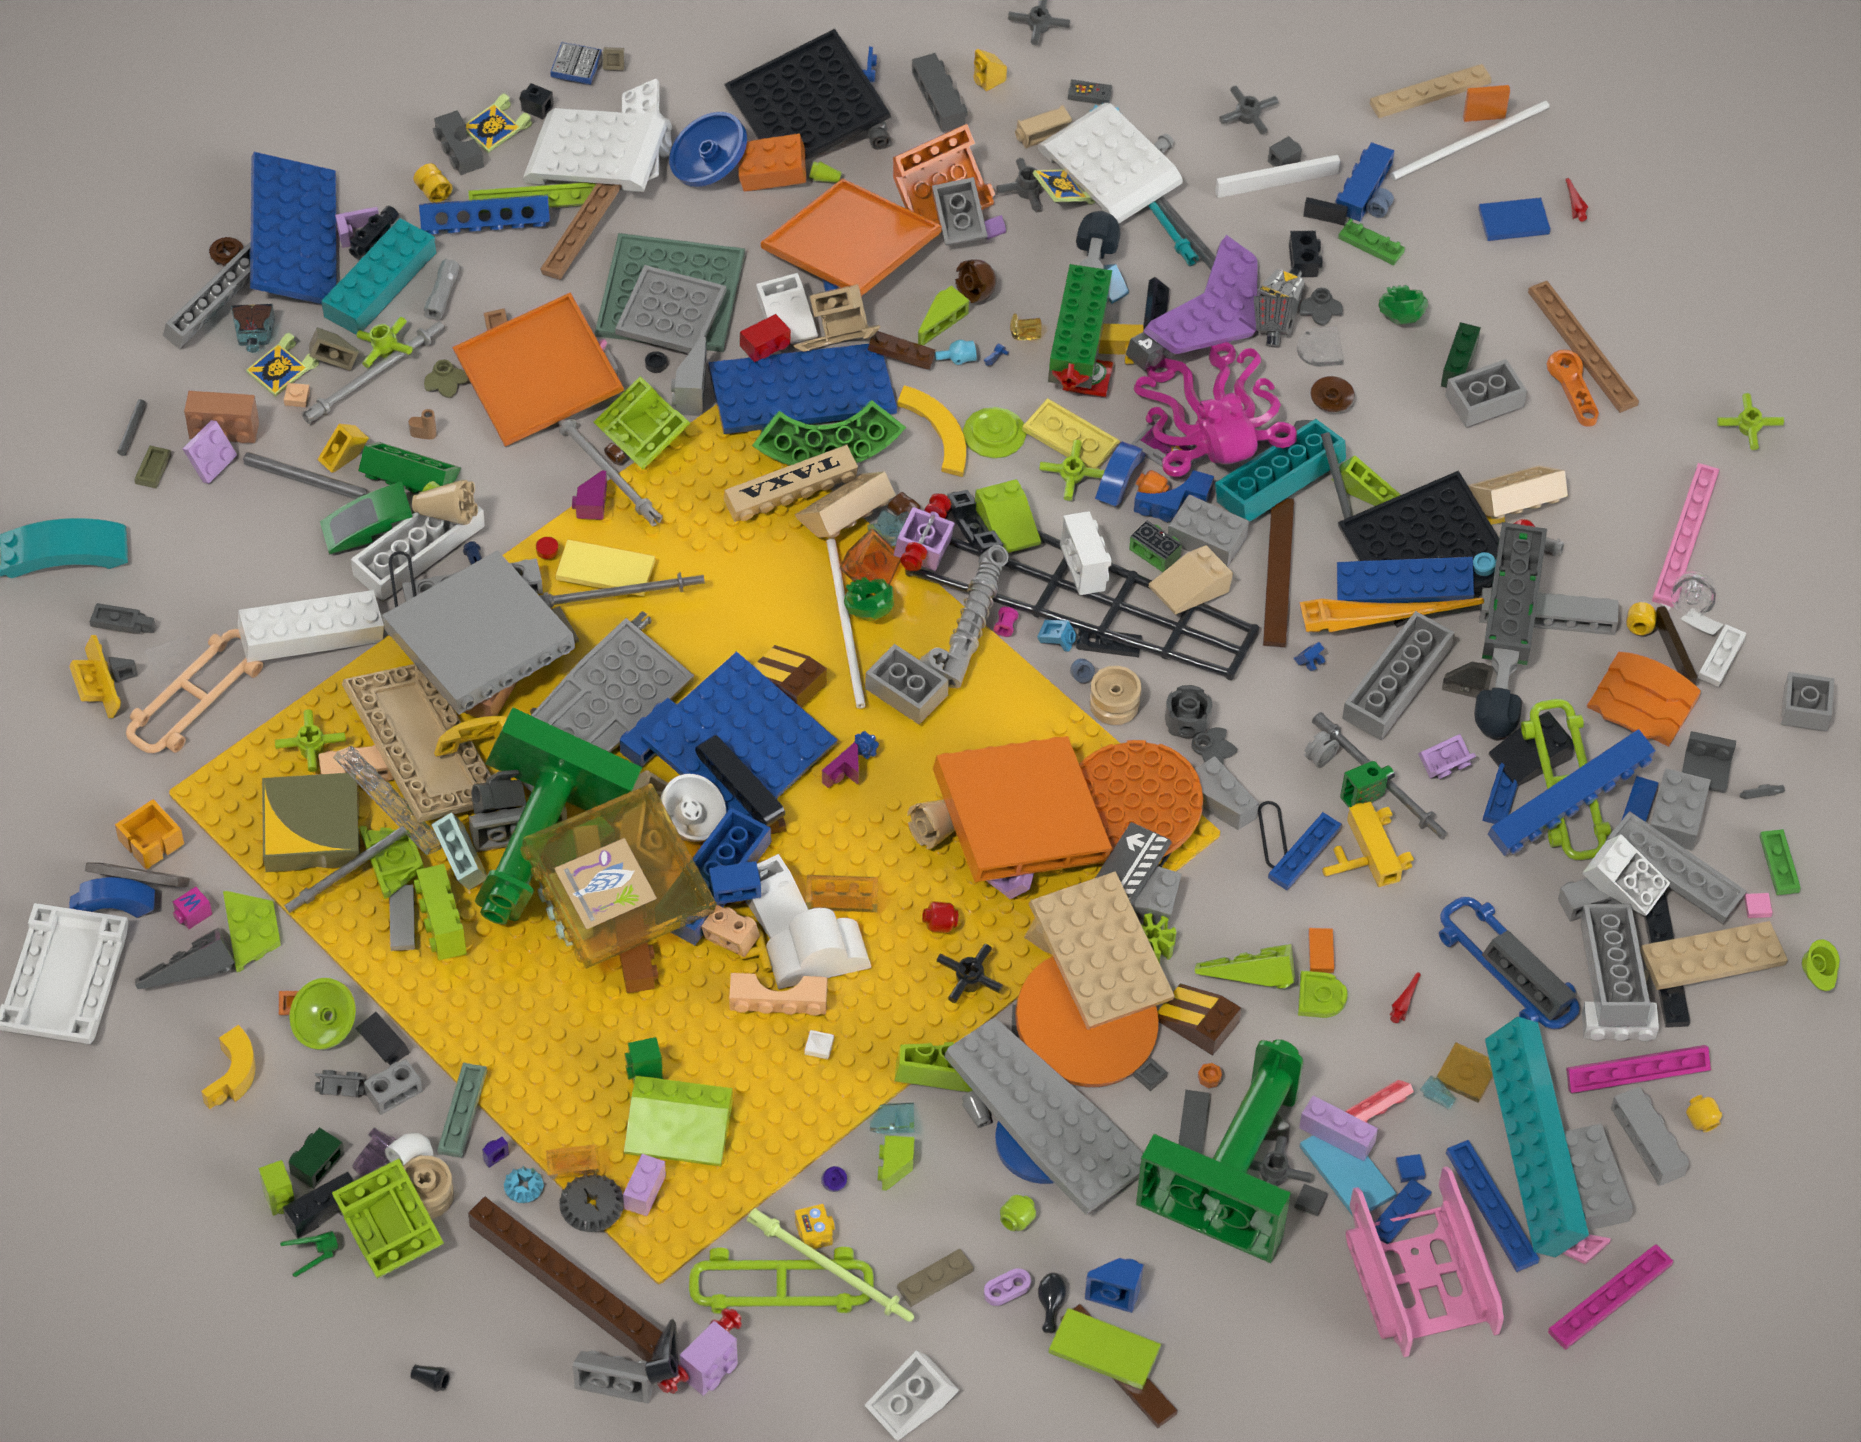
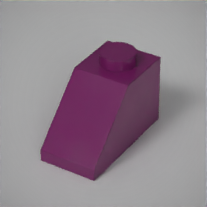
M606 470L600 471L578 486L577 496L572 497V509H576V518L603 520L607 491Z

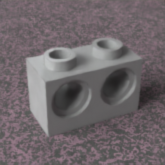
M406 1059L391 1064L388 1069L370 1076L364 1082L365 1093L380 1115L423 1092L421 1079ZM400 1078H407L406 1080L399 1081ZM379 1090H386L382 1093L377 1092Z

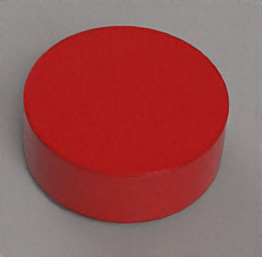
M542 537L536 543V553L542 559H552L559 552L558 542L552 537Z

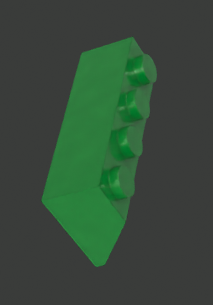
M377 442L364 446L358 471L365 473V477L369 479H384L388 485L402 481L403 486H406V490L418 493L432 481L440 486L455 482L461 467Z

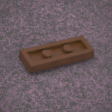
M877 331L871 337L867 350L930 370L936 349Z

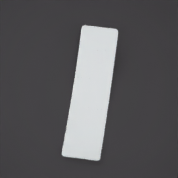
M1660 603L1662 606H1665L1667 610L1671 608L1667 605ZM1691 609L1681 618V620L1711 635H1714L1723 626L1722 623L1716 622L1694 609Z

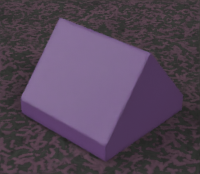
M1002 215L984 220L987 240L1006 233Z

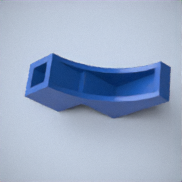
M1193 470L1189 478L1173 490L1155 494L1137 492L1134 501V512L1158 518L1165 522H1171L1188 495L1208 503L1213 490L1214 476Z

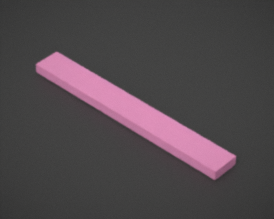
M1698 463L1652 602L1662 603L1674 608L1720 469Z

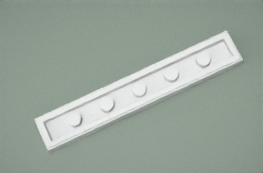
M1338 155L1217 178L1215 193L1217 198L1337 175L1340 159Z

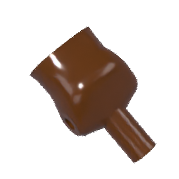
M900 492L890 501L887 509L892 511L902 524H905L912 508L921 509V506L904 492Z

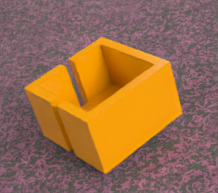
M154 799L115 824L118 840L130 853L133 852L135 859L146 870L163 859V853L169 855L184 845L181 828Z

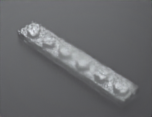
M349 746L337 751L333 758L399 827H405L409 838L426 855L442 848L435 831L425 821L418 823L406 800L384 780L376 769L361 756L358 750L353 746Z

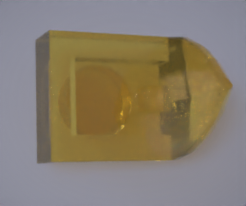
M1016 313L1012 315L1010 331L1015 340L1041 338L1042 324L1040 318L1019 320Z

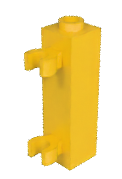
M1104 323L1098 354L1125 355V364H1134V361L1126 355V351L1131 338L1143 332V325Z
M1371 802L1357 803L1349 807L1347 821L1363 856L1368 859V867L1378 888L1400 882L1402 870L1412 868L1411 861H1414L1411 852H1405L1397 857L1382 826L1391 823L1390 817L1393 814L1390 808L1385 807L1376 812Z

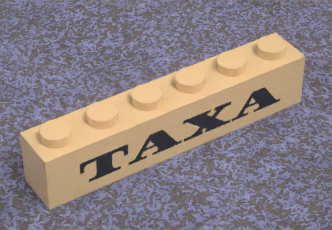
M845 445L726 489L724 502L734 522L739 520L746 521L755 514L770 512L779 505H789L795 499L801 497L808 498L814 492L829 490L841 482L848 483L856 477L858 466L848 446Z

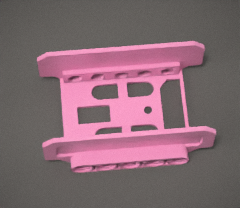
M1448 1166L1442 1168L1439 1180V1189L1443 1197L1442 1207L1390 1219L1394 1222L1435 1214L1438 1226L1432 1234L1386 1244L1380 1241L1375 1228L1381 1221L1373 1222L1363 1192L1358 1187L1353 1188L1350 1209L1354 1218L1355 1228L1346 1230V1241L1379 1335L1382 1339L1393 1337L1394 1341L1399 1345L1403 1357L1409 1356L1412 1342L1415 1338L1482 1322H1487L1490 1325L1493 1335H1499L1504 1320L1502 1300L1469 1210L1463 1201L1454 1174ZM1434 1240L1443 1241L1447 1246L1452 1262L1436 1265L1430 1249V1243ZM1411 1249H1418L1419 1254L1413 1255ZM1393 1251L1399 1255L1405 1273L1392 1275L1385 1252ZM1456 1272L1462 1287V1294L1458 1297L1448 1295L1440 1275ZM1409 1283L1415 1299L1413 1307L1404 1308L1397 1285ZM1436 1286L1447 1315L1429 1319L1419 1290Z

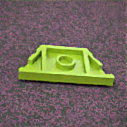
M367 826L359 827L366 850L395 831L391 828L381 827L380 831L367 830ZM406 829L408 834L370 859L384 899L390 897L417 876L416 870L424 868L410 829Z
M223 891L236 972H241L244 970L243 966L252 960L258 961L267 952H271L281 946L274 903L267 899Z

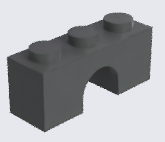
M458 110L434 118V136L437 140L440 139L443 152L450 156L449 159L452 167L457 168L460 175L483 168V153L475 139L461 141L467 139L466 124Z

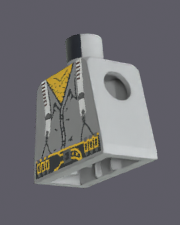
M1294 267L1289 272L1277 269L1258 288L1257 296L1294 297L1300 303L1305 283L1300 278L1302 276L1301 271Z

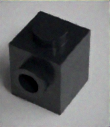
M530 83L526 90L524 89L519 97L521 111L542 120L554 106L553 92L533 83Z

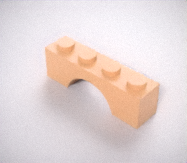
M731 973L730 1010L737 1012L760 1011L761 1013L826 1014L827 977L803 976L794 988L778 992L762 986L755 974Z

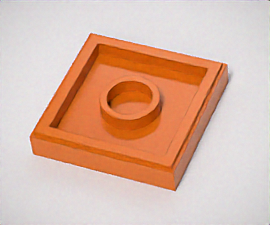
M1509 85L1468 88L1463 113L1464 122L1505 119L1510 95Z

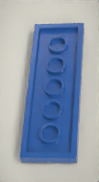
M1473 557L1337 562V600L1370 603H1405L1474 599Z

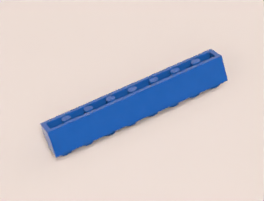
M1639 729L1491 826L1487 835L1504 856L1510 852L1516 854L1524 847L1523 844L1525 842L1537 840L1542 835L1543 830L1555 828L1560 824L1561 818L1566 815L1568 818L1579 811V806L1584 803L1586 805L1591 804L1598 798L1597 794L1602 791L1605 793L1609 792L1616 786L1617 781L1620 779L1625 781L1635 773L1634 770L1638 767L1643 769L1653 761L1652 757L1656 750Z

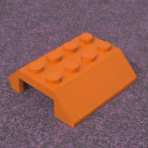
M967 124L893 157V179L906 209L939 224L932 186L972 177L975 180L981 210L994 205L993 196L995 192L991 183L984 184L969 147L975 144Z

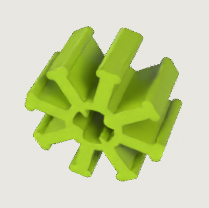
M1152 913L1144 914V921L1141 926L1159 964L1161 955L1170 960L1173 956L1176 940L1175 927L1167 929L1168 918L1165 916H1161L1158 924L1153 925Z

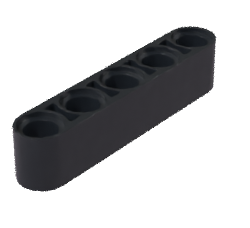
M717 735L711 736L695 747V752L701 762L755 820L769 827L785 816V810L781 803Z

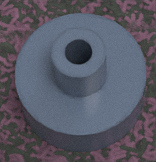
M1080 658L1072 663L1070 673L1076 681L1085 683L1093 678L1095 669L1093 664L1087 659Z

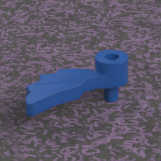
M998 343L995 346L994 352L983 361L985 365L992 366L1000 355H1008L1009 351L1005 350V346Z

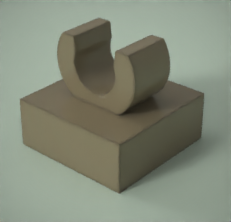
M604 47L603 70H624L625 48Z

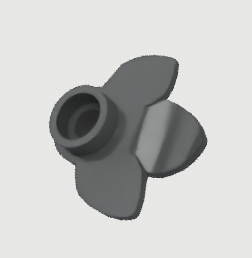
M1320 287L1311 294V297L1301 302L1299 312L1301 315H1312L1315 323L1325 325L1330 321L1332 314L1342 315L1343 307L1340 301L1332 298L1328 289Z
M1220 727L1210 728L1206 733L1197 734L1191 743L1193 751L1202 755L1204 762L1215 756L1224 764L1223 759L1232 757L1238 749L1232 743L1225 740L1227 729Z

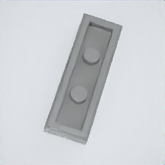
M404 885L390 896L391 951L415 949L413 885Z

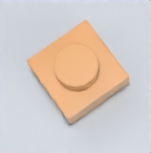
M287 383L284 405L306 407L310 386Z

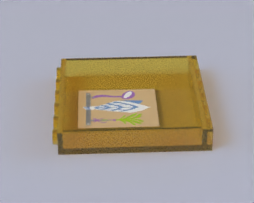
M652 783L526 836L520 848L523 858L526 861L529 860L532 865L533 877L536 881H540L543 886L542 893L546 901H550L554 907L553 914L555 919L563 924L565 938L569 943H573L576 959L579 963H583L586 969L714 913L717 905Z

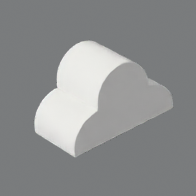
M814 908L798 914L790 922L789 930L776 934L766 945L778 989L797 985L803 976L829 978L871 968L858 923L850 918L836 919L835 913L827 908Z

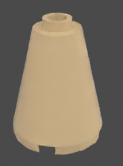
M944 799L917 803L908 810L907 816L911 815V822L908 823L909 829L917 843L920 845L925 844L927 846L926 849L936 847L955 831Z

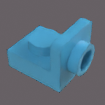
M1045 620L1037 638L1040 643L1060 644L1065 652H1069L1076 640V633L1068 620Z

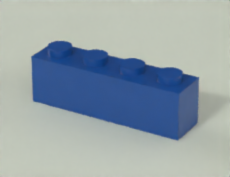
M1373 142L1370 143L1367 149H1363L1359 164L1356 163L1354 165L1352 177L1346 179L1343 187L1344 191L1338 193L1335 204L1348 206V218L1361 221L1367 211V203L1372 199L1375 190L1380 188L1393 164L1395 150Z

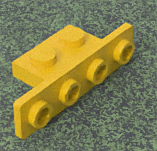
M91 635L85 646L88 660H72L69 667L80 700L102 701L108 718H114L117 710L120 709L121 700L114 688V680L110 676L108 662L104 659L102 645L99 643L97 635Z

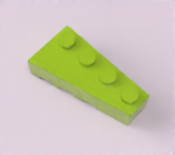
M440 864L416 870L417 879L413 880L416 894L421 893L422 899H419L421 913H426L427 918L424 919L426 932H431L432 938H429L431 952L437 953L438 961L465 955L464 929L462 923H460L454 895L450 893L451 886L445 865Z

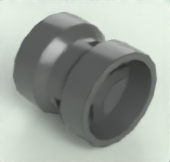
M885 121L867 129L872 148L879 150L890 145L891 138Z

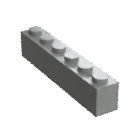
M1482 588L1481 598H1484V604H1480L1479 623H1487L1492 588ZM1538 592L1534 628L1615 635L1618 624V600Z

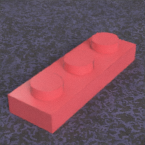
M1397 1080L1345 1112L1367 1123L1371 1117L1385 1113L1391 1105L1405 1101L1407 1096L1414 1091L1410 1083Z

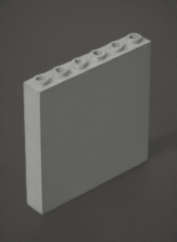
M498 550L382 615L386 632L459 715L575 649L573 633Z

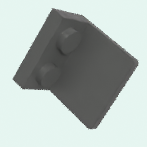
M1691 731L1682 772L1710 779L1708 790L1725 793L1736 740Z

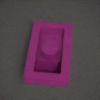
M855 742L822 770V783L827 788H830L834 783H839L844 775L856 784H859L858 745Z

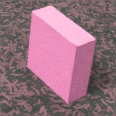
M1769 893L1745 894L1744 901L1748 918L1772 916Z

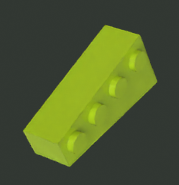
M944 1042V1045L933 1046L932 1043L904 1044L900 1046L896 1060L894 1081L963 1092L973 1091L945 1058L947 1049L954 1042Z

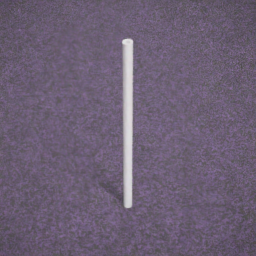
M1543 101L1404 166L1390 173V177L1395 181L1548 109L1549 103Z
M831 538L827 540V547L856 707L861 709L865 707L864 694L849 612L844 604L845 590L836 541Z

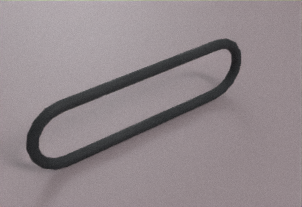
M404 551L394 552L390 555L388 561L395 607L398 606L392 566V558L394 556L402 554L407 557L413 597L416 596L411 558Z
M1265 801L1258 807V816L1265 861L1273 869L1275 866L1269 862L1261 808L1264 805L1271 804L1277 808L1284 855L1287 853L1281 809L1277 803Z

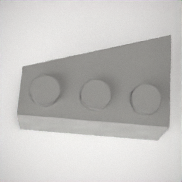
M1215 756L1195 768L1202 787L1203 807L1213 812L1215 817L1237 830L1257 818L1259 803Z

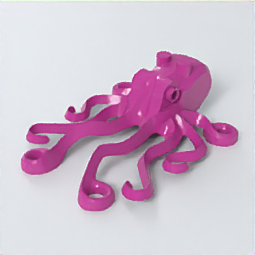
M1228 342L1211 346L1209 361L1211 365L1220 369L1213 387L1215 400L1199 401L1193 387L1192 371L1181 361L1166 358L1157 365L1148 367V376L1137 379L1133 389L1135 393L1139 396L1170 405L1173 410L1176 427L1186 435L1185 437H1175L1163 434L1162 428L1168 419V415L1160 407H1153L1148 411L1146 421L1151 423L1153 421L1152 416L1155 414L1161 416L1153 427L1155 439L1169 445L1197 446L1189 451L1174 450L1168 453L1162 461L1163 471L1167 475L1174 477L1185 475L1191 468V460L1207 454L1213 463L1232 464L1246 460L1254 455L1258 448L1257 441L1268 439L1271 445L1279 448L1289 447L1295 443L1297 432L1295 427L1289 423L1277 422L1267 430L1255 429L1271 420L1278 413L1281 406L1278 397L1268 391L1259 389L1262 385H1266L1270 390L1275 388L1270 380L1260 378L1255 382L1252 391L1257 396L1269 400L1271 406L1265 414L1254 418L1255 403L1245 391L1244 384L1261 362V356L1255 349H1244L1237 357L1238 363H1243L1247 356H1252L1254 359L1236 380L1234 392L1225 395L1224 387L1230 375L1228 365L1234 362L1236 351L1234 346ZM1220 351L1228 352L1227 355L1221 357L1217 353ZM1157 368L1167 369L1164 372H1155ZM1176 371H1180L1184 377L1185 397L1197 414L1198 420L1195 424H1187L1184 417V408L1176 399L1160 392L1141 388V386L1148 384L1151 387H1155L1156 382L1168 381L1175 376ZM1281 432L1289 434L1285 438L1276 437ZM1174 461H1181L1183 463L1178 467L1170 465Z

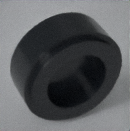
M659 351L647 354L645 357L646 369L652 373L664 371L667 367L665 354Z

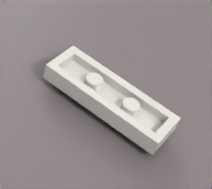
M1725 624L1700 670L1698 678L1719 687L1739 651L1746 633Z

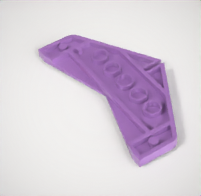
M1226 235L1218 246L1204 293L1152 320L1143 332L1174 354L1252 337L1256 331L1254 296H1257L1256 256Z

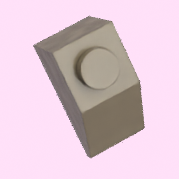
M316 327L309 343L310 357L351 371L359 353L355 347L338 334Z

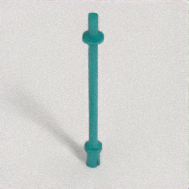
M1155 201L1150 203L1148 207L1175 242L1174 250L1181 254L1188 266L1196 264V261H1199V256L1192 249L1191 242L1188 239H1182Z

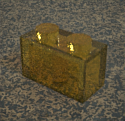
M595 1144L546 1150L548 1175L551 1179L600 1173L598 1148Z

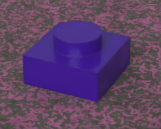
M503 1136L488 1142L482 1149L483 1161L489 1168L509 1155L508 1142Z

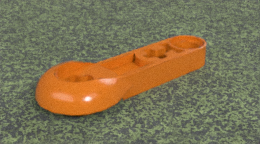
M1567 349L1552 353L1547 360V370L1554 378L1561 382V386L1579 423L1586 427L1595 425L1599 412L1582 377V359L1578 354ZM1591 413L1594 417L1588 419L1585 418L1582 414Z

